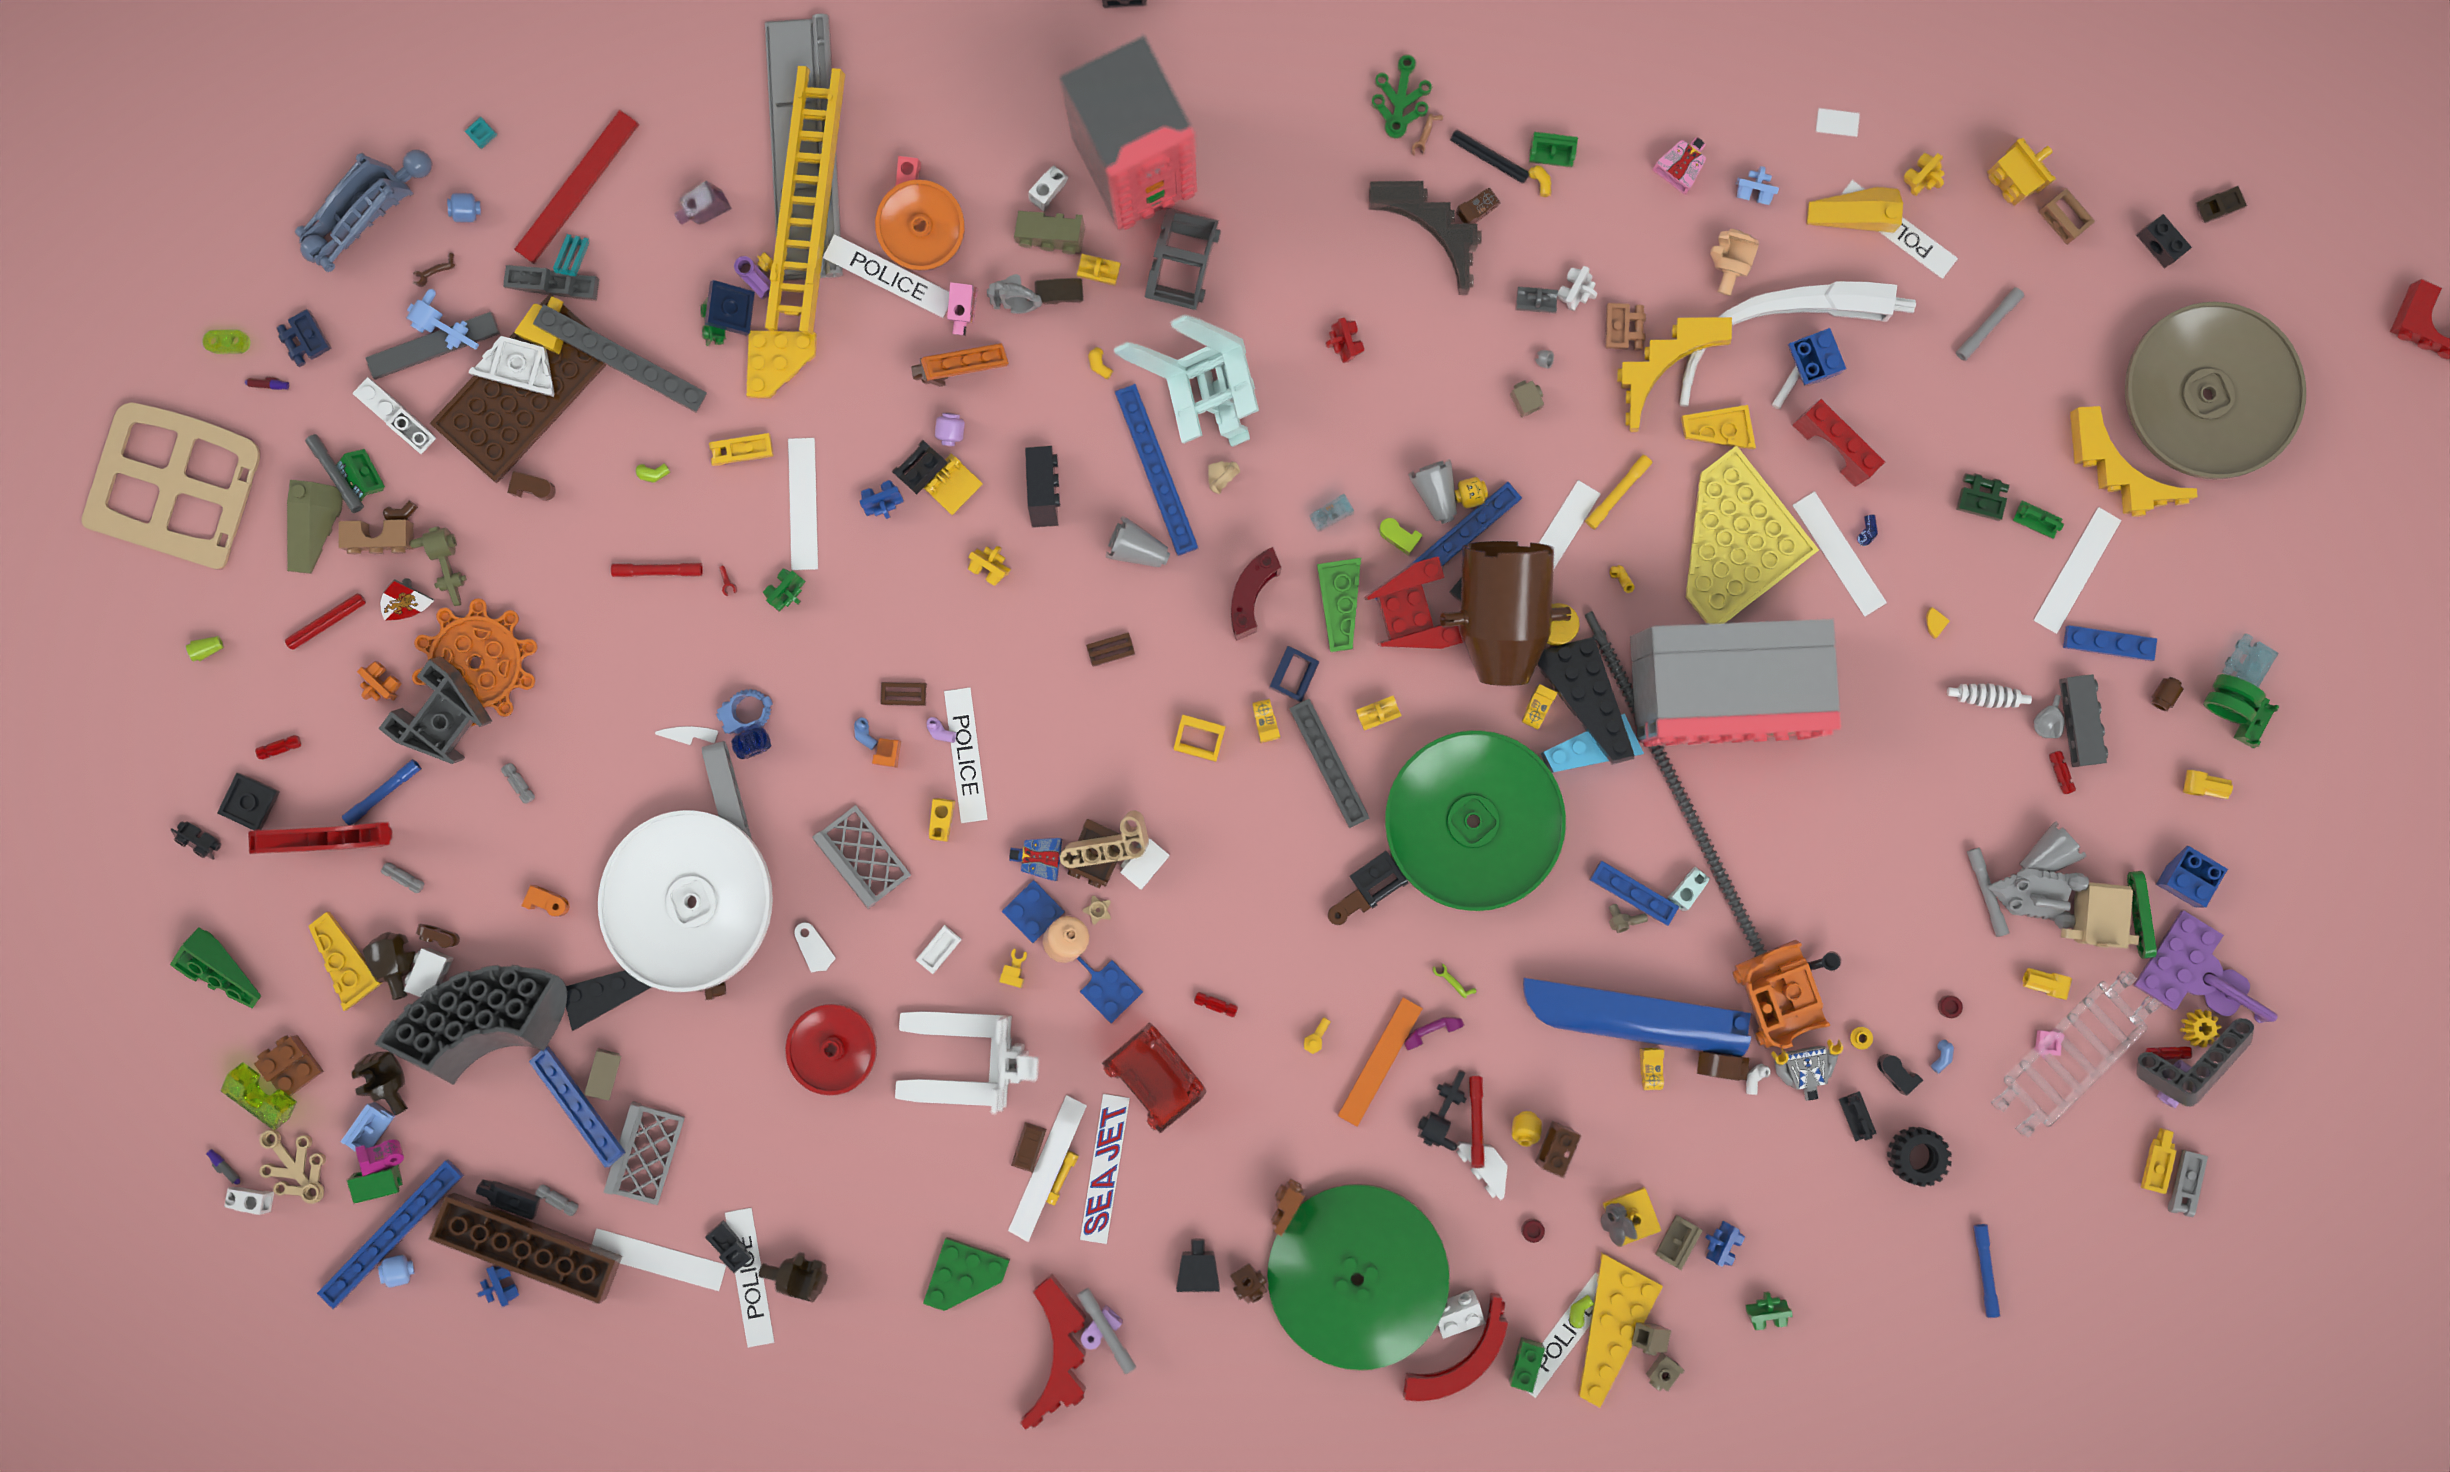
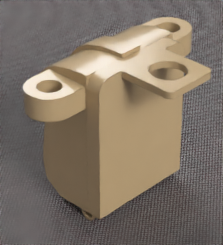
M2089 882L2086 890L2075 891V923L2072 929H2061V938L2074 939L2080 944H2089L2103 948L2116 947L2128 949V944L2138 945L2139 936L2129 935L2133 896L2131 886Z

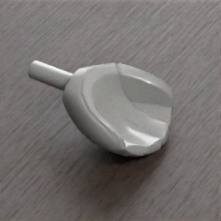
M2055 695L2053 705L2044 708L2034 719L2035 731L2043 738H2059L2063 734L2065 719L2058 708L2061 699L2060 695Z

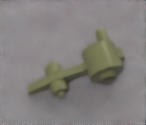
M430 528L429 532L424 533L422 537L411 540L410 546L412 548L424 546L430 560L439 559L444 576L437 578V583H434L435 588H439L440 591L448 590L453 605H461L457 587L463 586L467 578L465 575L462 576L460 572L453 574L448 560V556L455 554V547L457 546L455 536L447 528Z

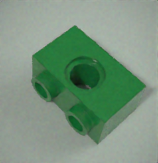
M1521 1337L1509 1377L1511 1387L1533 1393L1545 1352V1347L1542 1343Z

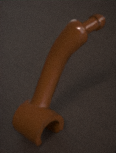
M454 253L448 254V263L435 265L422 273L415 271L413 274L421 276V279L417 282L413 281V283L423 287L427 284V277L440 271L454 268L456 266L453 264Z

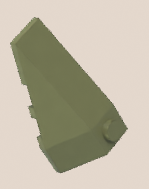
M290 480L287 499V571L312 573L323 551L322 546L327 536H330L333 530L331 528L334 521L342 511L343 498L337 487L309 481Z

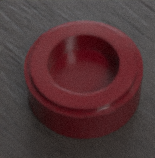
M1947 995L1940 999L1938 1010L1946 1018H1956L1961 1014L1963 1005L1959 998Z
M1528 1219L1523 1223L1521 1232L1527 1241L1536 1243L1544 1237L1545 1229L1540 1221Z

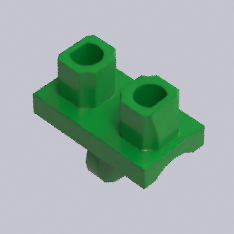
M782 569L777 577L781 584L777 588L769 585L763 591L767 598L766 601L779 612L784 606L788 607L793 601L799 605L801 601L797 596L802 591L800 588L806 582L794 571L790 572Z
M1764 1292L1763 1299L1756 1300V1304L1745 1305L1746 1312L1756 1331L1764 1330L1768 1320H1773L1776 1327H1786L1788 1325V1318L1792 1317V1310L1788 1307L1786 1299L1772 1298L1770 1292Z

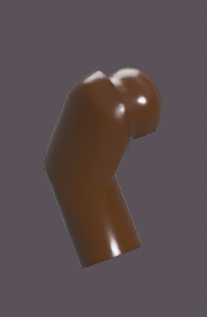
M409 500L402 509L385 508L383 516L386 520H407L418 507Z

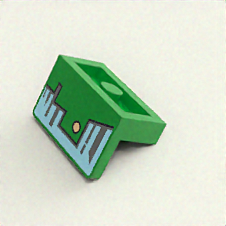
M365 449L345 453L336 464L351 489L355 491L361 501L366 495L381 492L385 488Z

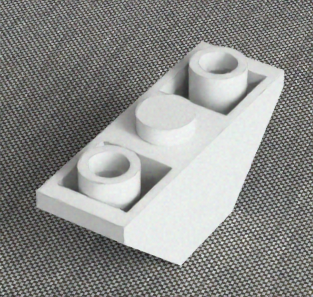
M1459 1141L1456 1143L1459 1148L1456 1151L1464 1162L1469 1160L1471 1163L1472 1143ZM1483 1144L1485 1148V1167L1471 1168L1470 1170L1478 1180L1483 1178L1488 1184L1484 1188L1492 1198L1497 1196L1502 1200L1505 1195L1508 1165L1491 1145Z

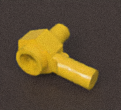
M1323 1017L1314 1034L1312 1033L1304 1038L1305 1050L1314 1054L1322 1049V1036L1331 1021Z

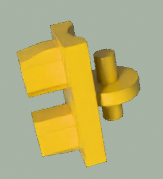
M1923 153L1917 161V166L1922 168V171L1919 173L1911 168L1905 173L1904 181L1911 186V193L1917 196L1924 187L1931 190L1932 187L1941 188L1944 185V181L1941 178L1945 174L1941 170L1942 164L1940 161L1943 159L1942 155L1937 153L1933 157Z
M1082 254L1077 277L1116 286L1121 263Z
M996 546L994 550L986 547L984 552L977 548L968 557L971 559L968 570L978 575L983 567L990 571L985 580L994 586L1011 571L1010 568L1002 564L1006 558L1000 555L1002 548Z
M1394 695L1356 710L1364 731L1402 716Z

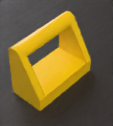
M1182 714L1173 750L1216 762L1226 726ZM1187 726L1219 735L1215 751L1212 752L1180 743L1184 727Z

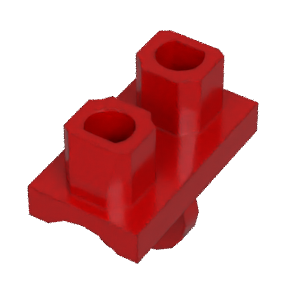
M1344 317L1339 318L1338 322L1331 325L1333 330L1329 332L1331 340L1326 342V347H1333L1335 354L1340 353L1343 363L1349 362L1365 350L1361 340L1353 342L1351 335L1358 332L1356 321H1346Z

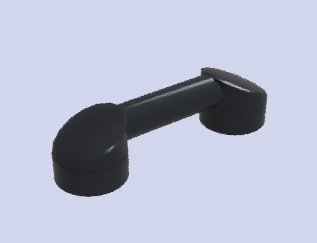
M1830 951L1823 958L1807 963L1811 971L1823 967L1834 971L1840 967L1842 960L1838 953Z

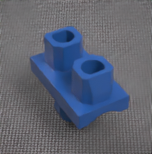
M891 480L880 485L883 492L875 494L873 489L870 488L861 491L862 500L859 502L867 516L884 514L885 518L888 519L890 518L889 511L896 509L895 505L904 502L897 486H894Z
M1723 1221L1713 1236L1709 1234L1705 1236L1706 1239L1710 1240L1707 1248L1709 1252L1706 1258L1721 1267L1723 1265L1732 1266L1735 1254L1731 1253L1730 1250L1733 1244L1737 1246L1742 1245L1745 1236L1739 1232L1738 1228Z
M491 1266L486 1269L493 1286L489 1287L487 1279L480 1282L483 1290L477 1293L478 1298L485 1295L488 1303L495 1300L492 1294L495 1291L502 1307L508 1305L509 1301L519 1295L515 1284L502 1289L499 1281L511 1276L509 1270L500 1266L495 1268Z

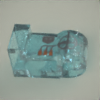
M1342 494L1324 507L1313 512L1309 517L1319 532L1354 514V509L1346 495Z

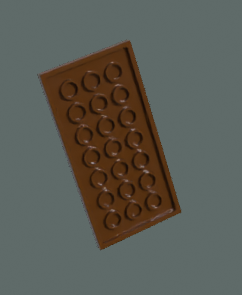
M550 293L540 305L543 306L544 304L547 306L551 296H554ZM562 305L559 313L589 328L568 308ZM513 333L509 337L511 339L536 345L532 342L522 339L515 333ZM563 341L560 354L547 350L555 393L554 397L473 376L429 424L490 479L498 483L603 370L606 364Z

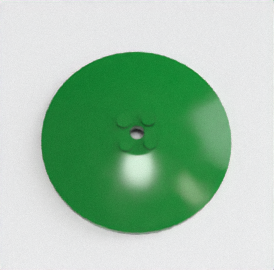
M1488 731L1456 732L1438 738L1417 751L1396 776L1388 795L1385 810V831L1388 846L1396 865L1404 877L1419 892L1431 900L1447 907L1466 911H1486L1505 907L1534 891L1549 875L1557 862L1566 830V813L1562 793L1547 765L1537 754L1517 740ZM1470 815H1476L1479 818V825L1475 828L1467 824V819Z
M1364 1184L1342 1185L1324 1190L1312 1196L1298 1207L1283 1235L1277 1234L1270 1252L1268 1289L1271 1303L1280 1324L1290 1338L1305 1352L1326 1364L1338 1368L1372 1370L1383 1368L1405 1359L1420 1348L1432 1335L1444 1313L1448 1299L1450 1282L1449 1263L1443 1242L1437 1230L1427 1216L1412 1202L1382 1187ZM1354 1273L1362 1274L1364 1277L1363 1284L1354 1285L1351 1281V1276Z

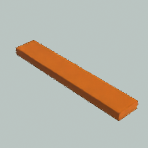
M1402 997L1337 1116L1358 1127L1423 1008Z

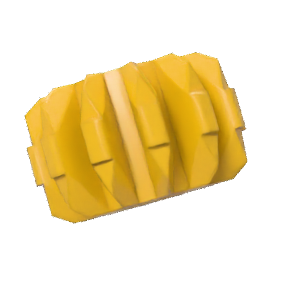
M2195 1009L2194 1013H2186L2188 1020H2181L2185 1027L2179 1030L2186 1032L2183 1039L2190 1041L2192 1046L2199 1045L2202 1048H2206L2207 1044L2213 1045L2215 1042L2214 1037L2219 1038L2221 1036L2217 1033V1029L2222 1028L2221 1025L2216 1024L2219 1018L2211 1016V1011L2205 1010L2203 1012L2201 1009Z

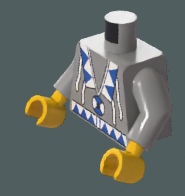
M1831 1039L1827 1040L1828 1050L1824 1046H1815L1788 1052L1781 1048L1782 1052L1778 1056L1774 1051L1771 1052L1775 1060L1776 1074L1786 1085L1794 1089H1803L1806 1101L1819 1099L1817 1086L1828 1084V1079L1832 1076L1837 1063L1838 1055L1843 1051L1840 1039H1838L1836 1045H1833Z

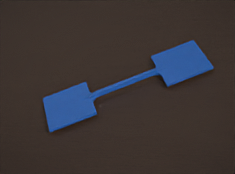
M1034 880L1002 910L1005 916L1032 943L1046 932L1047 928L1065 912ZM1080 956L1077 958L1092 975L1091 981L1080 992L1110 1023L1120 1016L1143 993L1113 960L1101 971L1096 972Z

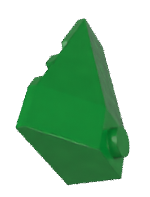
M200 927L181 945L170 966L195 982L201 979L209 983L208 988L214 991L216 988L224 990L229 998L250 1008H253L261 997L260 993L221 943L210 932L204 931Z

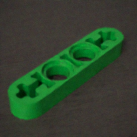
M2143 871L2129 872L2127 883L2128 886H2131V890H2133L2131 910L2135 935L2139 936L2138 953L2142 959L2154 958L2157 954L2146 877Z

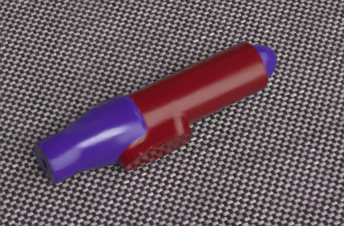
M266 377L265 379L248 378L245 380V384L248 387L272 390L289 389V382H282L274 377Z

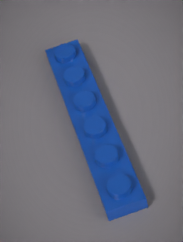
M546 1047L544 1051L536 1054L529 1063L604 1167H610L626 1153L551 1048Z

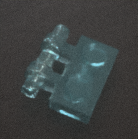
M2244 634L2242 639L2237 641L2236 649L2232 656L2227 658L2226 666L2222 672L2226 675H2232L2233 671H2236L2238 673L2235 677L2259 687L2276 659L2278 652L2260 641L2255 642L2254 646L2251 647L2250 642L2253 637L2249 634ZM2243 654L2248 655L2244 663L2241 664L2240 659Z

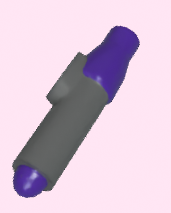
M213 1149L209 1150L206 1155L213 1163V1168L218 1173H223L232 1184H240V1177L224 1159L215 1153Z

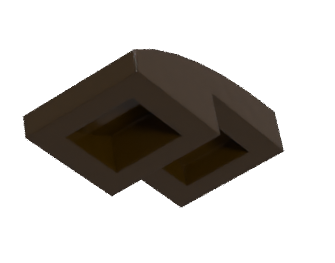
M2239 186L2196 202L2204 223L2247 206Z
M1082 279L1035 281V294L1041 297L1042 304H1058L1059 302L1081 303L1084 300Z

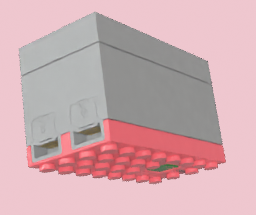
M1834 619L1652 626L1630 636L1631 662H1633L1636 738L1639 743H1643V747L1663 744L1666 746H1676L1688 743V745H1698L1710 742V744H1720L1730 741L1732 743H1743L1752 740L1754 742H1765L1767 737H1774L1775 741H1787L1789 736H1796L1797 740H1809L1811 738L1833 735V731L1841 729L1840 712H1838L1840 709L1836 647H1834Z

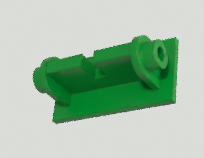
M708 297L704 301V303L701 304L700 308L701 317H704V320L706 317ZM709 325L702 326V338L706 339V346H709L712 341H715L716 345L724 344V340H726L725 330Z
M2023 500L2013 521L2054 539L2057 531L2060 532L2064 526L2062 518Z

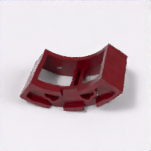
M1273 547L1255 557L1244 569L1236 583L1231 605V623L1236 641L1257 632L1254 616L1256 598L1262 588L1281 573L1282 567Z

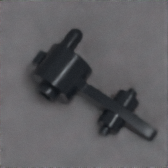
M1461 1070L1458 1071L1452 1085L1446 1082L1443 1085L1438 1084L1436 1088L1440 1090L1438 1095L1445 1098L1438 1114L1430 1111L1426 1117L1422 1116L1417 1126L1420 1129L1418 1137L1424 1139L1423 1143L1429 1147L1433 1144L1437 1147L1441 1145L1451 1151L1457 1149V1144L1446 1138L1451 1122L1444 1117L1452 1102L1459 1105L1467 1100L1464 1097L1465 1092L1459 1090V1086L1465 1076V1072Z

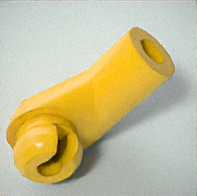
M1536 165L1529 169V177L1540 182V196H1551L1550 175L1542 166Z
M1617 565V567L1612 566L1610 568V577L1617 578L1626 593L1633 592L1635 586L1625 568L1621 565Z

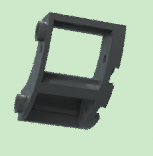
M1167 208L1153 255L1157 259H1154L1145 298L1193 310L1197 309L1199 302L1203 303L1206 290L1202 289L1208 262L1214 242H1219L1221 230L1217 229L1218 220ZM1171 232L1207 240L1204 255L1167 246ZM1164 259L1200 267L1195 294L1158 285Z

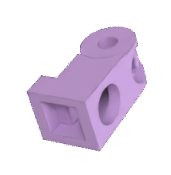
M1105 1305L1101 1311L1110 1326L1116 1331L1122 1325L1123 1319ZM1093 1320L1084 1329L1081 1336L1082 1345L1087 1349L1097 1348L1103 1336Z

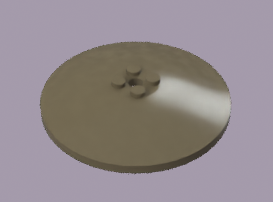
M2203 302L2183 307L2167 315L2152 326L2141 338L2127 367L2125 401L2129 418L2138 437L2147 449L2161 462L2193 477L2215 480L2229 479L2251 473L2267 465L2289 445L2301 424L2304 414L2306 380L2303 366L2294 346L2273 322L2260 313L2237 304ZM2204 389H2209L2212 392L2211 400H2207L2203 396Z

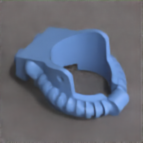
M745 689L744 691L737 692L736 695L734 694L730 698V702H723L722 707L717 709L718 713L716 715L719 721L722 720L724 724L722 728L725 733L730 735L733 733L739 734L744 730L745 732L757 730V728L760 729L761 726L768 722L769 715H771L770 706L773 703L769 696L765 697L760 691ZM746 697H755L762 701L765 708H763L762 715L758 720L745 724L737 717V705Z

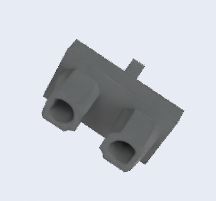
M1518 287L1516 310L1556 313L1558 290Z

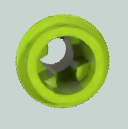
M219 636L190 641V644L186 645L187 653L193 662L197 660L200 662L224 648Z

